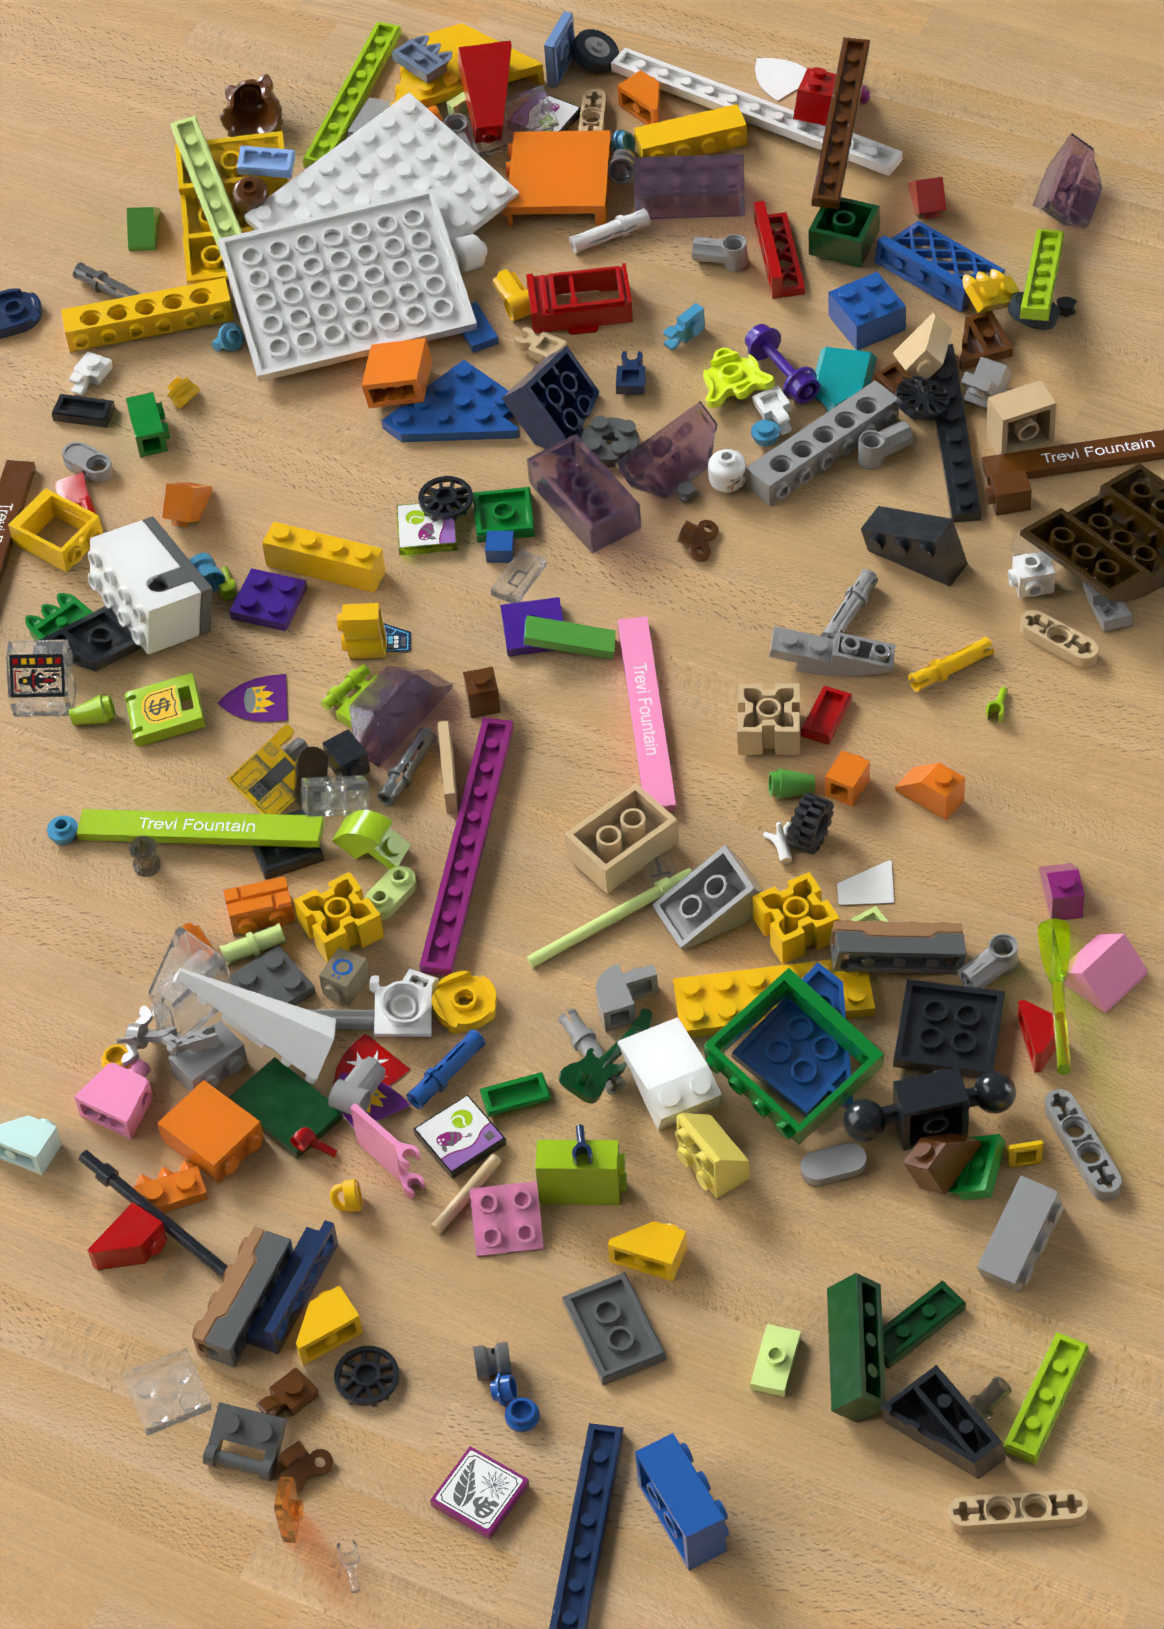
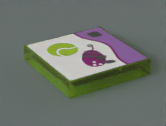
M419 503L396 505L399 556L458 550L456 520L438 519L433 521L432 517L424 515Z

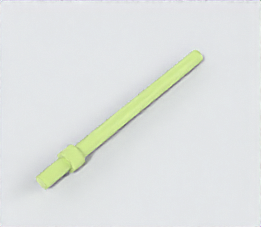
M687 868L670 878L664 877L654 883V887L527 956L528 964L531 968H534L659 899L689 875L692 870Z

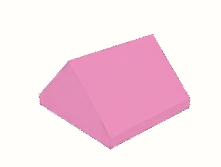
M1100 934L1093 938L1057 971L1055 978L1103 1013H1106L1147 975L1148 970L1125 934Z

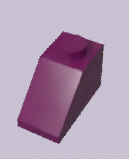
M1072 863L1039 867L1051 922L1083 918L1085 894L1079 869Z

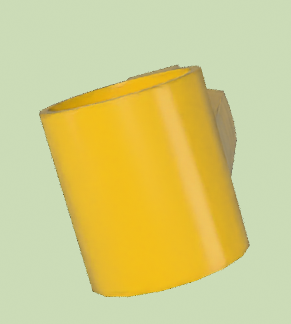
M508 269L498 272V275L493 279V286L503 300L509 319L515 321L531 315L528 289L524 287L516 273Z

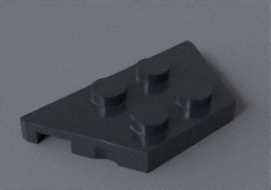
M106 606L36 641V650L39 653L63 654L65 662L95 672L142 648L141 645H137L134 642L131 631L127 626H121L112 608H107Z

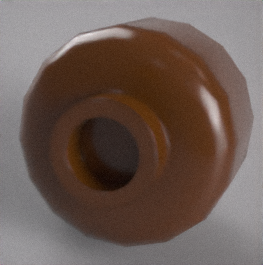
M253 176L243 177L238 180L232 191L235 208L243 216L250 210L262 206L269 197L267 186L263 180Z

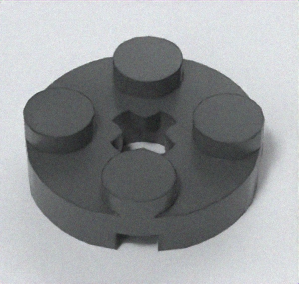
M594 417L591 420V424L583 431L581 438L582 451L584 455L589 456V461L597 466L607 468L621 466V461L628 458L631 461L637 455L640 446L636 424L632 420L615 417ZM608 440H615L611 445L606 444Z

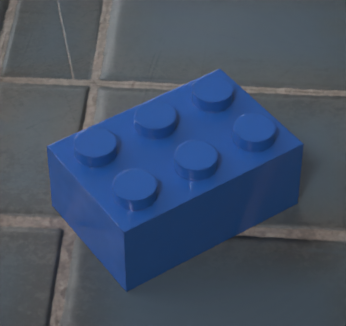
M674 1433L635 1451L638 1485L688 1570L727 1552L726 1537L729 1536V1531L725 1524V1520L728 1519L727 1512L719 1499L714 1501L710 1495L711 1487L705 1474L702 1471L696 1472L692 1462H694V1459L686 1443L680 1444Z

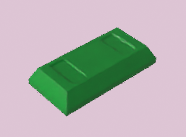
M543 1072L479 1089L488 1117L498 1116L552 1100Z

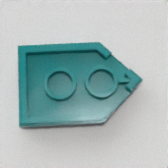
M833 347L823 348L820 351L815 370L817 380L820 383V390L814 398L818 401L820 400L827 408V412H829L871 383L877 356L872 352Z

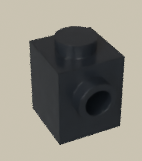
M349 729L322 742L323 751L328 757V765L343 785L358 780L371 772L367 751Z

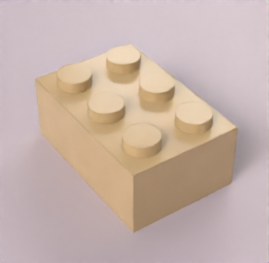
M635 783L564 834L566 857L608 894L654 861L655 857L661 856L679 843L678 820Z

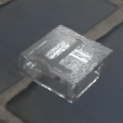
M670 851L659 854L642 867L647 888L654 887V883L664 877L670 878L677 874Z

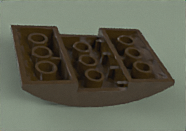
M1139 463L1102 484L1097 496L1068 512L1059 508L1022 529L1020 536L1108 600L1124 602L1144 597L1164 587V480Z

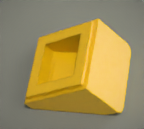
M1042 1140L1004 1146L1008 1167L1013 1168L1041 1163L1043 1153Z

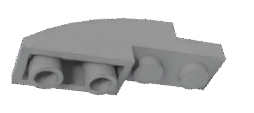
M774 626L769 657L797 663L796 671L811 674L867 676L892 672L896 645L836 632L834 639Z

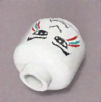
M724 449L714 453L708 463V476L711 486L724 493L740 489L746 482V461L743 455L731 449Z

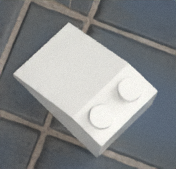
M678 1017L618 1041L617 1044L658 1131L676 1124V1116L681 1113L701 1114L718 1107L722 1096L708 1064Z

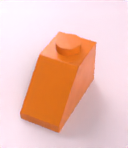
M640 70L617 85L618 103L621 108L646 125L659 122L660 85L654 77Z
M191 482L166 483L162 518L172 520L171 525L189 527V523L199 522L212 493L213 486Z
M940 762L916 766L895 786V791L946 820L964 801L965 777Z

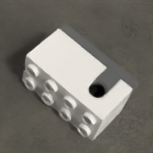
M154 516L90 538V551L88 552L90 573L88 574V582L91 588L97 590L102 596L106 607L112 608L121 626H127L131 631L134 642L137 645H141L147 654L211 632L212 587Z

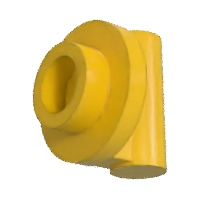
M178 376L167 386L170 390L167 397L173 401V404L178 409H181L200 389L195 383L190 381L188 376L184 379Z

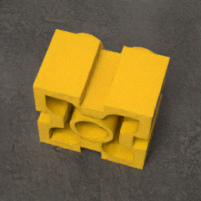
M350 872L328 882L329 889L321 894L317 889H314L294 899L298 922L308 937L315 939L316 948L326 963L329 962L339 947L350 952V947L355 944H359L361 948H364L384 938L380 913L369 898L364 899L362 888Z
M810 872L787 881V889L779 892L776 886L752 896L753 919L764 937L770 935L771 948L782 965L804 956L805 948L813 945L816 950L828 946L834 921H840L839 916L828 899L822 901V890Z

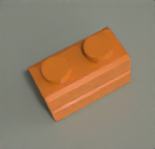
M285 876L223 890L233 935L238 933L245 935L248 932L254 933L257 929L275 926L278 923L283 927L288 922L295 921Z

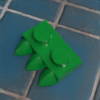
M58 593L57 602L60 608L51 604H42L41 612L45 619L34 615H27L25 623L30 631L31 638L38 641L87 616L93 611L75 596L68 593Z
M1000 1134L969 1137L979 1140L981 1146L948 1192L958 1195L962 1200L991 1198L1006 1141Z

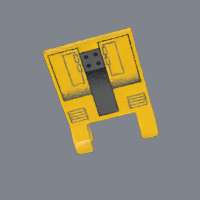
M285 724L268 742L227 778V781L260 814L280 815L295 801L293 788L296 763L281 748L291 740L295 732L288 724Z

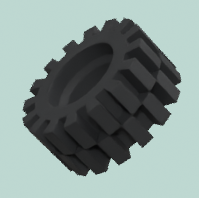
M811 793L803 795V799L801 798L799 801V806H796L794 810V817H791L790 820L792 823L787 831L789 832L787 844L790 847L814 855L820 849V844H823L824 837L829 832L828 827L832 823L830 819L834 814V811H832L834 808L833 802Z

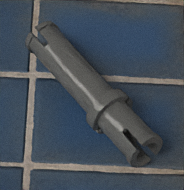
M82 262L78 263L73 270V277L90 285L91 289L95 292H103L115 299L141 294L127 285L110 278L107 272L103 270L97 271ZM95 277L105 282V285L95 281L93 278ZM116 289L128 294V296L117 292Z
M421 727L397 766L390 769L388 780L377 794V798L382 804L393 806L403 789L409 787L412 782V775L431 745L437 739L434 731L427 727ZM416 749H418L419 752L417 753L413 761H411L410 758L412 757ZM401 772H403L404 775L402 776L398 784H396L395 781L397 780Z

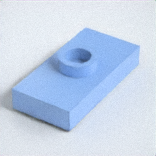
M241 146L237 173L292 178L296 157L295 150Z

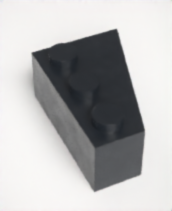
M878 506L861 527V532L869 552L949 587L968 564L952 518Z
M937 1365L880 1406L886 1424L977 1479H980L1006 1459L1002 1441Z

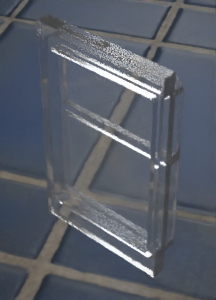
M543 85L506 99L502 140H496L492 143H476L480 156L490 157L508 150V143H513V132L553 131L554 127L559 125L552 108V103L549 101ZM467 114L465 117L468 120V128L474 139L469 114Z

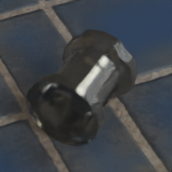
M148 836L137 837L129 844V853L134 858L133 869L136 874L142 877L153 876L161 868L160 858L156 855L157 844L154 839Z

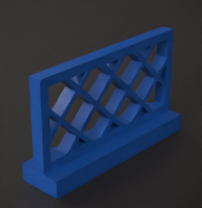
M920 221L915 222L892 238L884 235L877 241L876 264L959 312H963L968 308L970 298L963 287L962 279L965 274H959L958 270L972 271L973 274L967 275L975 279L978 271H988L990 273L992 269H995L1005 274V269ZM919 232L926 237H913V235ZM903 245L910 246V249L904 247ZM915 246H929V249H915ZM934 246H944L949 250L935 249ZM936 258H951V262L937 261ZM956 259H967L970 262H956ZM946 270H953V274Z

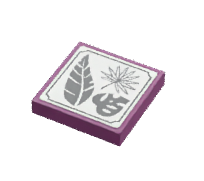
M469 1446L430 1499L432 1507L490 1540L529 1486V1479Z

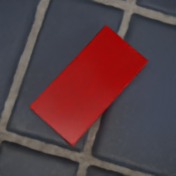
M824 685L801 728V737L830 745L852 702V694Z

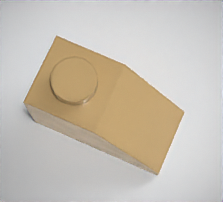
M932 313L893 352V355L910 375L923 376V379H928L944 363L952 329L935 313Z

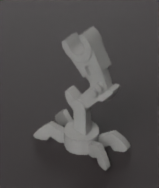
M146 1006L141 1007L139 1012L140 1018L136 1023L128 1025L126 1036L116 1039L117 1044L127 1043L128 1052L123 1055V1066H128L139 1058L138 1049H145L149 1042L165 1044L169 1053L174 1056L186 1050L196 1052L220 1046L214 1025L205 1026L200 1030L186 1034V1037L181 1039L175 1037L178 1035L176 1027H169L160 1031L148 1028L149 1023L153 1020V1015Z

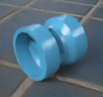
M204 552L196 554L189 559L210 584L212 593L217 591L218 585L224 583L225 577L222 571L216 567L213 557L209 553Z

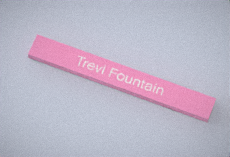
M648 617L618 620V629L641 787L668 812L676 811V801Z

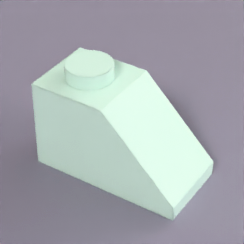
M29 1115L0 1124V1159L42 1175L62 1145L57 1126L47 1119L42 1118L39 1120Z

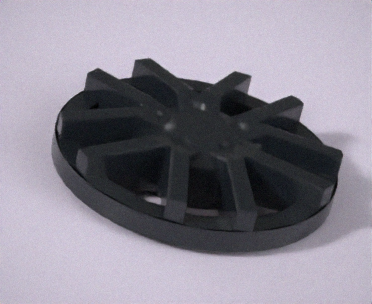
M454 476L437 477L428 481L420 489L418 495L419 506L424 515L432 517L433 521L438 519H453L455 521L458 516L467 514V510L473 502V492L470 485L461 478ZM450 482V487H443V483ZM455 483L462 487L455 488ZM439 484L438 489L431 488L432 486Z
M361 1346L347 1352L337 1363L334 1371L335 1386L340 1397L347 1400L350 1405H372V1407H376L377 1403L384 1400L388 1401L390 1399L389 1396L398 1385L399 1369L397 1362L388 1351L380 1347ZM367 1353L375 1354L373 1362L366 1361ZM361 1354V1363L350 1360ZM381 1356H383L390 1363L379 1365ZM346 1365L352 1368L353 1372L342 1370L343 1366ZM387 1371H394V1375H381V1373ZM340 1378L349 1381L342 1386L340 1383ZM391 1383L385 1390L382 1384ZM353 1387H357L352 1395L347 1393ZM377 1388L381 1394L373 1397L371 1390ZM364 1392H366L368 1398L366 1399L360 1398V1396Z

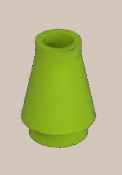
M100 694L75 708L69 709V716L72 725L75 727L78 725L110 723L111 719L116 718V711L111 696Z

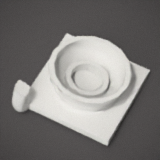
M371 976L369 989L375 993L374 1037H431L432 987H420L414 982L405 980L393 982L386 987H380L378 984L379 976Z

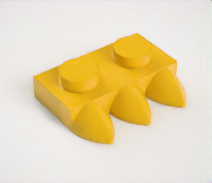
M995 269L990 271V277L983 272H978L976 279L967 274L962 279L963 287L978 313L1007 308L1013 295L1020 292L1011 276L1006 277Z

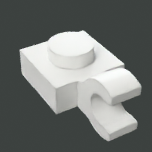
M87 352L73 368L74 373L70 376L69 382L75 383L71 392L81 396L91 383L99 385L112 370V360Z
M778 385L752 396L753 403L764 420L773 419L779 425L781 435L792 431L788 423L790 417L787 412L791 411L790 402Z

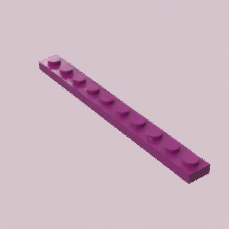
M484 717L482 719L419 965L420 972L440 976H447L453 973L514 730L513 721Z

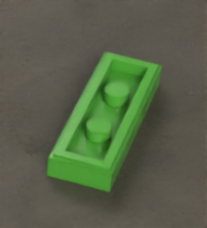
M527 615L523 645L613 659L616 630Z

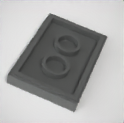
M625 1272L562 1297L563 1305L602 1386L666 1361L663 1347Z

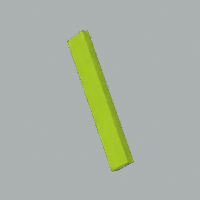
M1037 229L1020 309V319L1049 321L1064 243V231Z

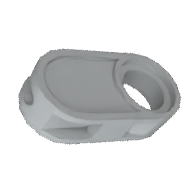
M71 442L62 449L65 467L76 474L84 473L87 480L94 483H102L109 480L113 475L110 457L82 442ZM96 465L106 466L101 471L91 470Z

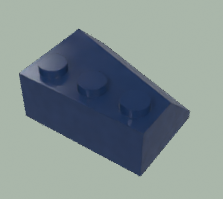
M566 345L538 363L502 397V400L536 446L572 458L577 450L575 448L576 442L582 437L584 431L582 427L586 418L591 415L599 395V390Z

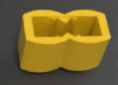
M343 604L342 613L337 614L338 632L343 631L341 635L342 650L348 652L349 659L386 658L387 636L380 604Z

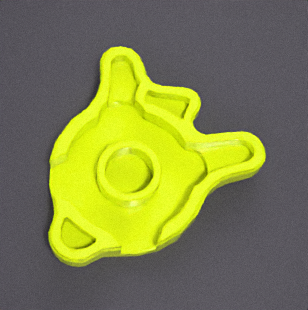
M729 348L716 350L710 362L711 368L708 371L704 369L703 373L705 385L709 391L705 398L706 405L709 408L720 407L727 397L736 396L737 399H745L755 390H770L775 386L774 377L762 372L759 363L753 356L749 354V359L739 356V352L732 351Z

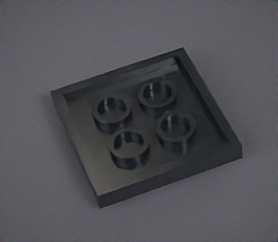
M907 979L893 1067L927 1072L958 1067L961 1076L979 1078L984 1073L993 1071L1005 991Z

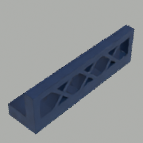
M325 1220L319 1231L306 1227L246 1335L248 1344L279 1354L338 1246L334 1223Z

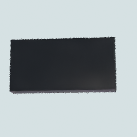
M60 394L52 411L53 421L107 428L115 410V404L112 400Z

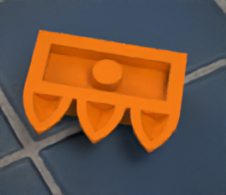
M187 1160L182 1162L179 1172L176 1173L162 1167L157 1179L151 1180L144 1174H140L134 1186L135 1190L163 1213L208 1199L198 1166Z

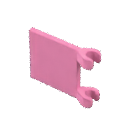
M356 1103L353 1104L350 1109L357 1144L402 1182L404 1194L408 1198L413 1199L415 1193L410 1188L412 1185H419L423 1190L426 1187L424 1178L421 1175L405 1171L410 1169V1164L405 1158L413 1156L419 1161L421 1158L418 1148L414 1145L400 1143Z

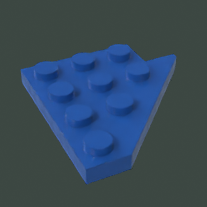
M462 360L427 386L424 402L403 404L381 420L382 428L400 442L514 439L520 436L519 428L508 421L514 415L502 400V397L509 391L466 360Z
M817 962L802 980L846 1019L843 981ZM787 996L775 1006L732 1052V1058L805 1117L851 1076L849 1052ZM853 1095L842 1105L845 1109L854 1102Z

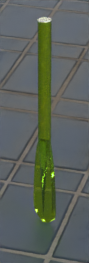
M1048 919L1041 922L1037 927L1038 943L1043 968L1051 984L1057 1071L1059 1074L1066 1075L1071 1071L1064 988L1070 963V926L1061 919Z

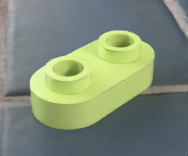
M405 866L394 867L366 894L364 899H370L380 913L381 920L388 919L394 915L415 892L417 887L415 873Z

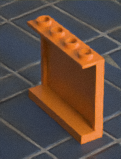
M611 130L513 132V143H508V159H511V162H506V178H509L507 181L519 191V196L507 203V207L502 210L503 216H508V225L513 226L514 215L595 214L596 226L606 224L610 188L608 167L612 155Z

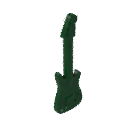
M648 1008L641 1009L639 1016L632 1022L630 1029L618 1041L649 1029L652 1011ZM618 1041L599 1058L594 1055V1049L589 1048L586 1056L581 1061L571 1063L560 1071L558 1076L560 1084L586 1103L593 1104L597 1102L605 1089L606 1083L620 1076L626 1069L627 1063L625 1062L618 1065L613 1064L622 1055L617 1044Z

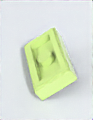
M767 1324L752 1375L750 1390L785 1397L801 1339V1331Z

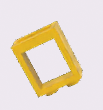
M47 488L8 524L14 545L65 572L78 563L90 549V538L103 534L99 515ZM54 517L79 529L62 548L37 536Z

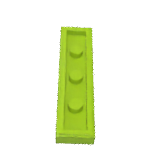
M1056 1332L1004 1442L1005 1453L1036 1465L1086 1358L1089 1344Z

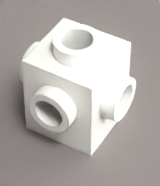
M1044 552L1013 556L1012 569L1008 570V580L1010 587L1016 588L1018 598L1054 593L1055 570L1051 558Z

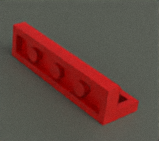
M765 201L754 202V224L772 299L804 295L805 285L787 212L768 214ZM782 222L783 224L778 231L770 226V224ZM778 240L787 244L782 250L775 247V243ZM783 259L792 264L785 269L780 266L779 262ZM788 278L796 282L797 285L783 287V282Z

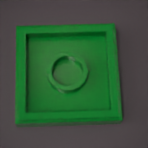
M530 487L473 492L477 543L486 542L487 531H514V539L536 537Z

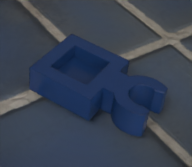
M627 351L622 352V366H617L616 394H645L646 366H643V354L641 351H638L637 358L632 360L627 358Z

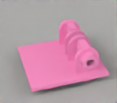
M537 1181L470 1188L476 1256L544 1249Z

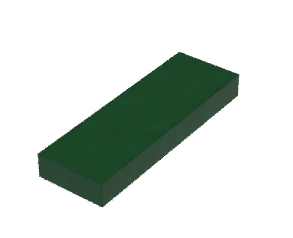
M943 1280L883 1326L884 1364L888 1369L966 1309V1302Z

